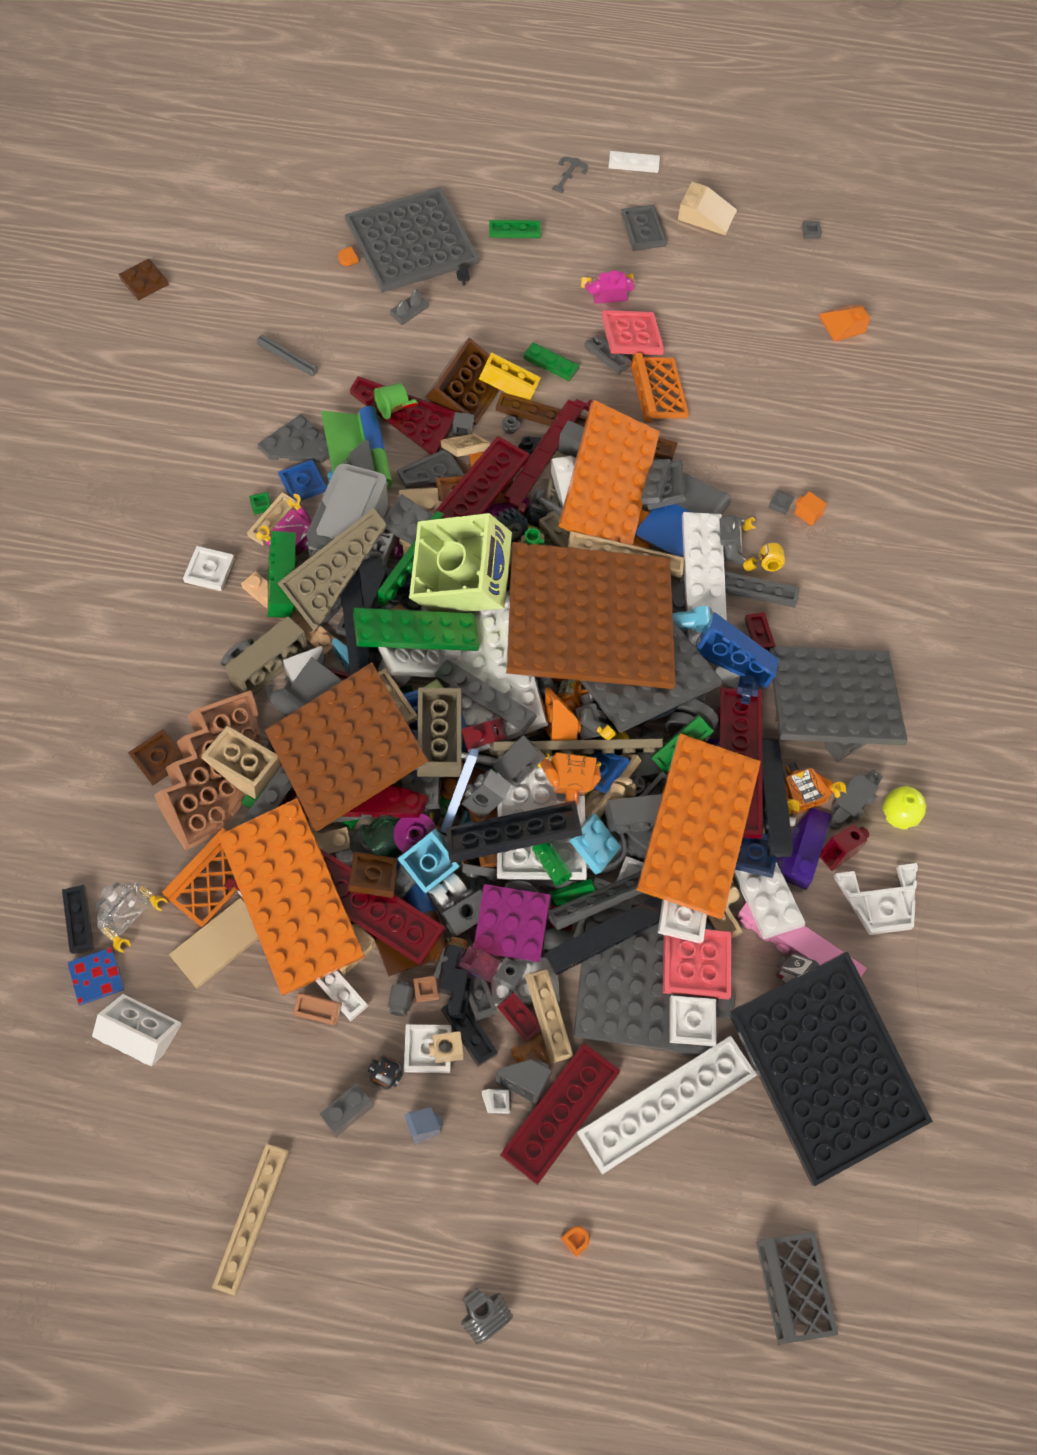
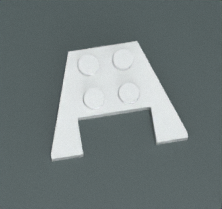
M917 863L897 866L896 870L901 887L860 892L855 871L836 873L834 875L835 881L869 935L912 930L915 918Z

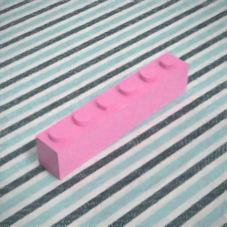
M746 902L739 912L737 919L740 920L739 922L747 929H753L763 939L750 907ZM806 926L764 939V941H770L775 944L777 949L783 954L792 955V953L815 960L819 965L844 953ZM851 957L860 977H862L867 968Z

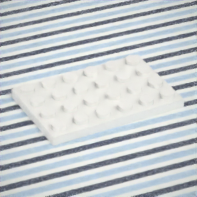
M537 766L517 787L511 785L505 799L498 805V817L565 803V794L555 793L554 787L548 781L544 771ZM578 796L577 810L580 825L585 822V796ZM571 838L551 842L572 873V877L569 880H586V862L569 841ZM533 846L497 853V879L551 878L543 869L540 861L537 860L536 855L532 851Z

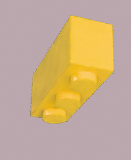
M491 352L479 379L510 395L530 400L541 377Z

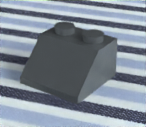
M530 1059L498 1069L496 1083L537 1105L549 1082L551 1070L548 1069L549 1066L540 1060L535 1062Z

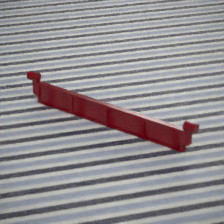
M578 399L575 402L567 400L504 495V498L509 500L508 505L517 508L522 515L528 508L523 502L558 450L560 433L567 421L575 423L584 409L589 412L592 400H589L587 403Z

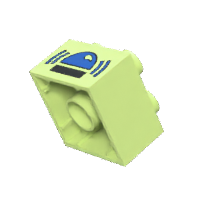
M490 513L419 521L409 598L432 612L455 613L504 609L512 532Z

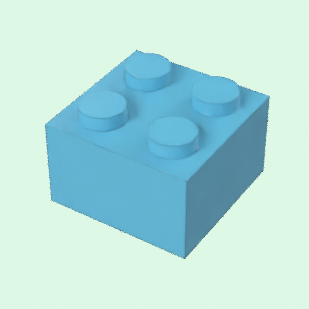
M436 828L398 858L424 893L431 890L463 863L462 861L450 863L448 844Z

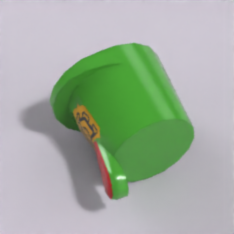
M401 383L375 388L374 390L377 407L385 419H390L391 414L400 409L418 405L416 399L408 401L407 392Z

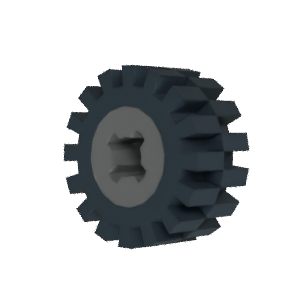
M507 508L504 509L505 513L501 511L499 512L500 516H495V518L512 532V546V542L518 543V540L521 541V537L525 535L529 528V523L517 509L510 508L509 511Z

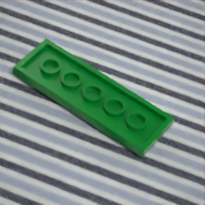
M354 608L353 611L357 646L478 651L480 647L475 615L473 613Z

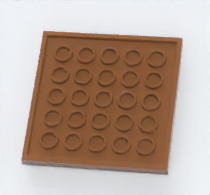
M372 663L265 730L316 831L324 828L428 762L426 755Z

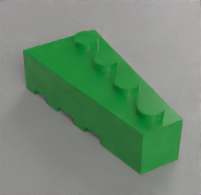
M271 531L268 555L267 617L286 618L288 616L292 619L293 611L297 610L278 585V582L294 571L297 566V555H295L296 533Z

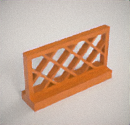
M635 353L632 359L631 370L644 422H652L653 418H688L689 412L675 359L643 357L642 353ZM645 364H651L655 368L651 370ZM662 364H670L671 369H666ZM657 369H658V370H660L661 372H663L665 375H664L663 377H661V376H659V375H658L657 373H655V372H656ZM651 376L659 381L656 385L649 380ZM670 377L675 383L672 385L665 379ZM661 383L669 388L666 392L658 387ZM671 391L675 392L678 395V398L675 399L669 393ZM653 392H658L662 397L658 399L653 395ZM666 398L672 402V405L668 406L662 400ZM659 405L666 411L657 412L656 407ZM675 405L682 409V412H677L673 407Z
M224 828L211 839L162 891L163 897L173 903L201 928L207 925L238 891L233 887L226 895V890L228 889L224 887L225 875H233L232 871H225L224 860H227V858L224 856V850L218 838V835L226 832ZM212 861H222V872L209 873V864ZM223 875V887L210 888L209 876ZM197 877H207V888L194 889V880ZM223 890L224 898L220 902L211 903L210 891ZM207 892L208 903L195 904L194 893ZM182 893H192V904L182 905L177 899ZM208 907V916L201 921L195 916V908Z

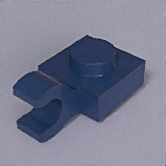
M740 675L737 694H742V704L749 705L751 696H758L761 678Z

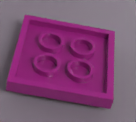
M484 884L473 951L540 962L550 895Z

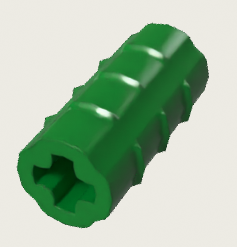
M544 843L532 847L537 860L540 861L543 869H545L555 886L567 882L572 877L567 864L564 863L561 855L558 854L552 843Z

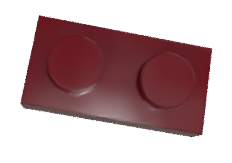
M765 612L745 615L744 620L750 638L767 651L770 648H775L776 645Z
M514 992L496 1006L526 1042L541 1030L538 1020Z

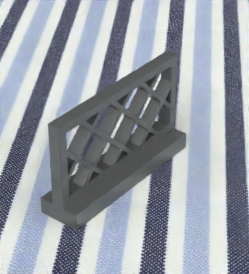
M815 1232L765 1238L757 1241V1249L778 1345L838 1335ZM803 1239H809L811 1251L808 1256L797 1248ZM776 1243H784L791 1249L786 1259L778 1254ZM794 1252L805 1260L800 1270L789 1263ZM808 1263L816 1268L817 1275L814 1281L803 1274ZM786 1266L797 1274L791 1285L783 1277V1271ZM800 1277L811 1285L805 1296L795 1288ZM814 1289L822 1295L823 1301L819 1307L809 1300ZM792 1292L802 1299L797 1311L789 1305L788 1298ZM806 1303L817 1311L811 1322L800 1314ZM820 1314L827 1319L830 1331L823 1332L815 1326ZM798 1318L808 1326L804 1335L796 1336L794 1328Z

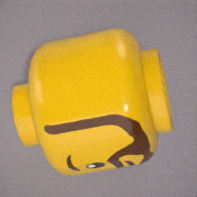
M768 543L761 547L759 551L761 567L766 571L774 572L784 566L785 555L781 545Z

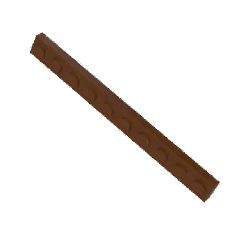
M501 392L496 404V411L547 426H551L561 411L559 408ZM580 415L575 423L585 427L587 417ZM658 437L654 457L670 459L672 461L678 443Z

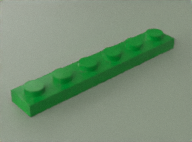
M436 511L430 520L443 519V513ZM416 539L378 590L379 605L386 607L389 601H393L397 590L404 586L407 576L412 573Z

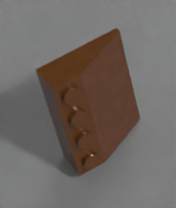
M468 338L458 348L425 397L434 404L458 413L474 415V425H476L500 390L479 379L490 354L471 338Z

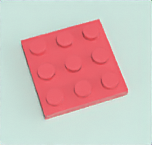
M602 311L601 317L611 353L663 355L664 347L654 312Z
M705 929L702 943L664 935L663 993L729 1000L731 998V932Z

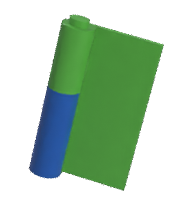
M372 406L363 407L357 415L322 410L321 415L332 472L334 473L338 465L343 464L353 449L364 440H368L374 471L382 473L386 477L387 489L391 487L392 479L376 408Z

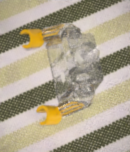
M116 882L112 886H106L101 891L102 898L96 903V908L99 912L97 915V926L110 941H114L113 948L119 952L124 953L120 948L122 942L128 947L131 944L128 940L119 938L117 935L121 936L149 904L147 901L150 900L152 906L159 911H162L157 906L159 901L163 900L168 903L162 896H154L153 891L139 882H127L124 885Z

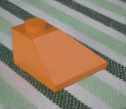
M848 305L819 314L820 320L834 342L866 333L871 319L863 305Z
M546 687L544 710L548 726L544 727L551 741L577 740V733L581 732L580 721H578L574 713L550 687Z

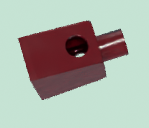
M502 718L489 720L462 729L467 750L508 739Z
M852 824L834 835L822 849L820 854L821 860L831 871H834L856 855L866 844L867 838L870 836L868 830L865 827L858 828Z

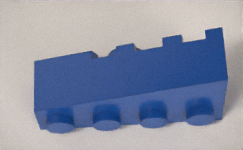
M714 612L697 639L695 648L706 661L739 676L761 678L760 685L767 688L776 676L779 659Z

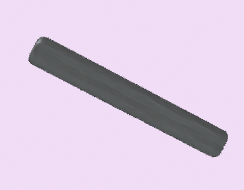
M260 335L257 338V343L308 375L314 376L317 373L316 366L268 337Z

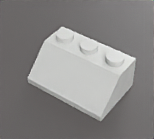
M122 994L98 1014L92 1037L120 1050L124 1054L140 1060L144 1064L153 1066L165 1054L179 1030L181 1022Z

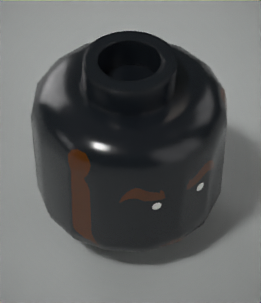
M381 1055L378 1060H372L367 1072L371 1073L370 1081L373 1084L389 1090L392 1087H397L404 1071L401 1070L400 1062L386 1055Z

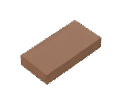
M298 992L293 1015L330 1025H337L342 1003Z

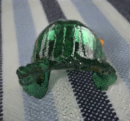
M387 815L375 819L368 828H365L364 824L360 826L363 840L375 855L394 858L401 854L402 851L397 847L393 836L395 825L400 818Z

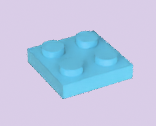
M594 813L581 825L583 835L571 838L569 841L596 875L604 870L621 846L596 813Z

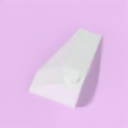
M572 456L552 459L551 475L561 508L564 506L576 458Z

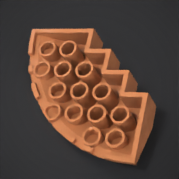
M251 690L195 709L187 715L194 733L185 735L177 741L184 759L166 767L173 786L163 789L154 795L162 815L185 851L213 836L226 825L242 805L245 793L241 790L239 791L238 788L204 761L201 756L226 726L259 744L261 730L258 725L257 706Z

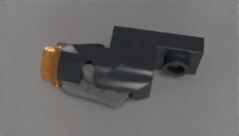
M451 937L443 949L434 976L438 979V990L443 994L453 996L448 1004L449 1014L455 1019L465 1020L474 975L468 970H464L466 969L469 948L467 946L468 941Z

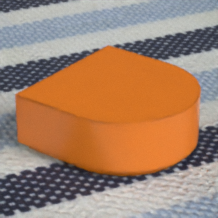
M351 246L339 251L338 260L341 265L350 266L359 263L358 257Z
M580 1226L572 1227L560 1238L576 1258L588 1247L590 1242L588 1232Z

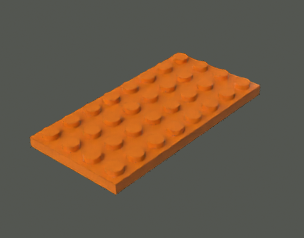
M594 400L589 409L558 526L570 532L573 531L633 545L642 508L641 496L649 468L653 462L660 431Z
M683 734L678 736L638 881L637 891L719 919L724 917L761 761Z
M298 798L218 835L282 996L366 957Z

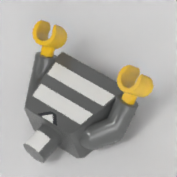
M729 514L720 518V543L723 545L724 561H733L743 565L746 571H751L757 568L754 565L757 563V560L754 557L746 560L745 556H743L742 528L744 531L756 528L752 525L755 519L751 517L744 520L742 517Z
M590 693L580 696L583 706L576 709L578 721L581 723V740L629 739V735L625 731L616 733L615 729L609 726L606 714L594 702Z

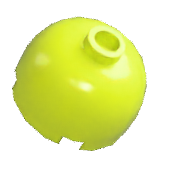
M908 786L897 787L890 791L882 804V811L886 815L885 819L888 823L900 829L917 826L924 818L927 808L922 794L915 788Z

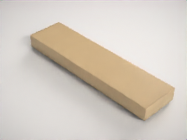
M548 968L525 974L550 1063L572 1058L573 1052Z

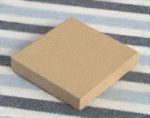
M474 433L441 440V447L457 457L483 452L491 444Z

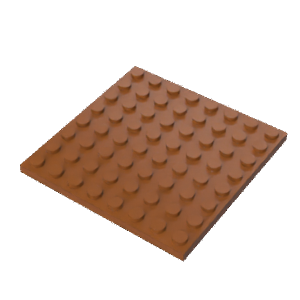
M512 542L506 674L674 689L675 662L670 558Z

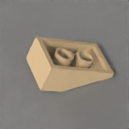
M691 182L680 204L678 220L726 235L737 209L708 186Z
M229 726L225 727L201 756L204 761L236 788L254 799L260 795L280 768V760L277 754Z

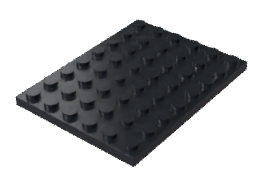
M844 952L728 1012L812 1186L819 1185L933 1122L848 952Z

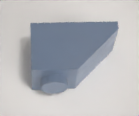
M431 1107L404 1114L407 1127L415 1145L441 1134L440 1126L443 1125L438 1112L433 1113Z

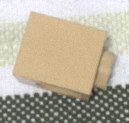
M460 1031L433 1035V1042L429 1043L430 1057L435 1056L436 1063L463 1060ZM444 1043H448L452 1046V1049L444 1053L439 1047Z

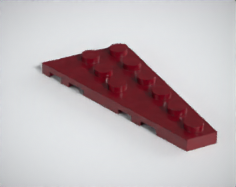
M357 376L350 388L352 396L364 405L376 408L377 414L430 455L439 452L441 440L447 438L453 427L456 411L407 394L408 401L416 399L418 405L400 409L392 413L390 419H385L377 407L374 396L375 388L384 387V385Z
M392 784L341 817L393 815L394 818H419L429 799L426 795Z

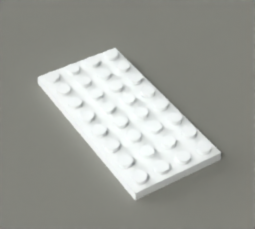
M510 591L506 592L504 609L456 612L473 613L475 615L480 644L478 651L446 650L449 661L537 715V718L525 733L503 720L508 739L498 742H506L548 726L536 676L506 674ZM461 694V712L465 719L466 728L489 720L499 719L498 716ZM489 745L476 748V750L479 752L488 749Z

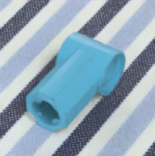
M698 606L693 611L672 613L673 621L681 631L694 629L695 631L702 632L711 618V609L708 606Z

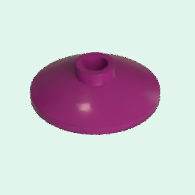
M421 813L419 818H400L394 828V841L397 847L405 853L432 832L436 826L432 819ZM413 829L418 830L417 836H411Z

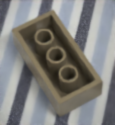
M288 616L284 620L278 621L274 628L263 633L255 643L248 645L240 655L228 661L225 669L231 686L239 694L251 690L254 696L285 671L284 659L308 651L305 633Z
M418 688V743L428 762L417 768V777H460L461 688Z

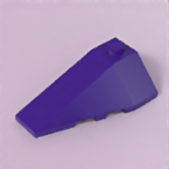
M811 807L792 830V856L777 857L776 861L787 883L806 890L809 887L820 858L831 814Z

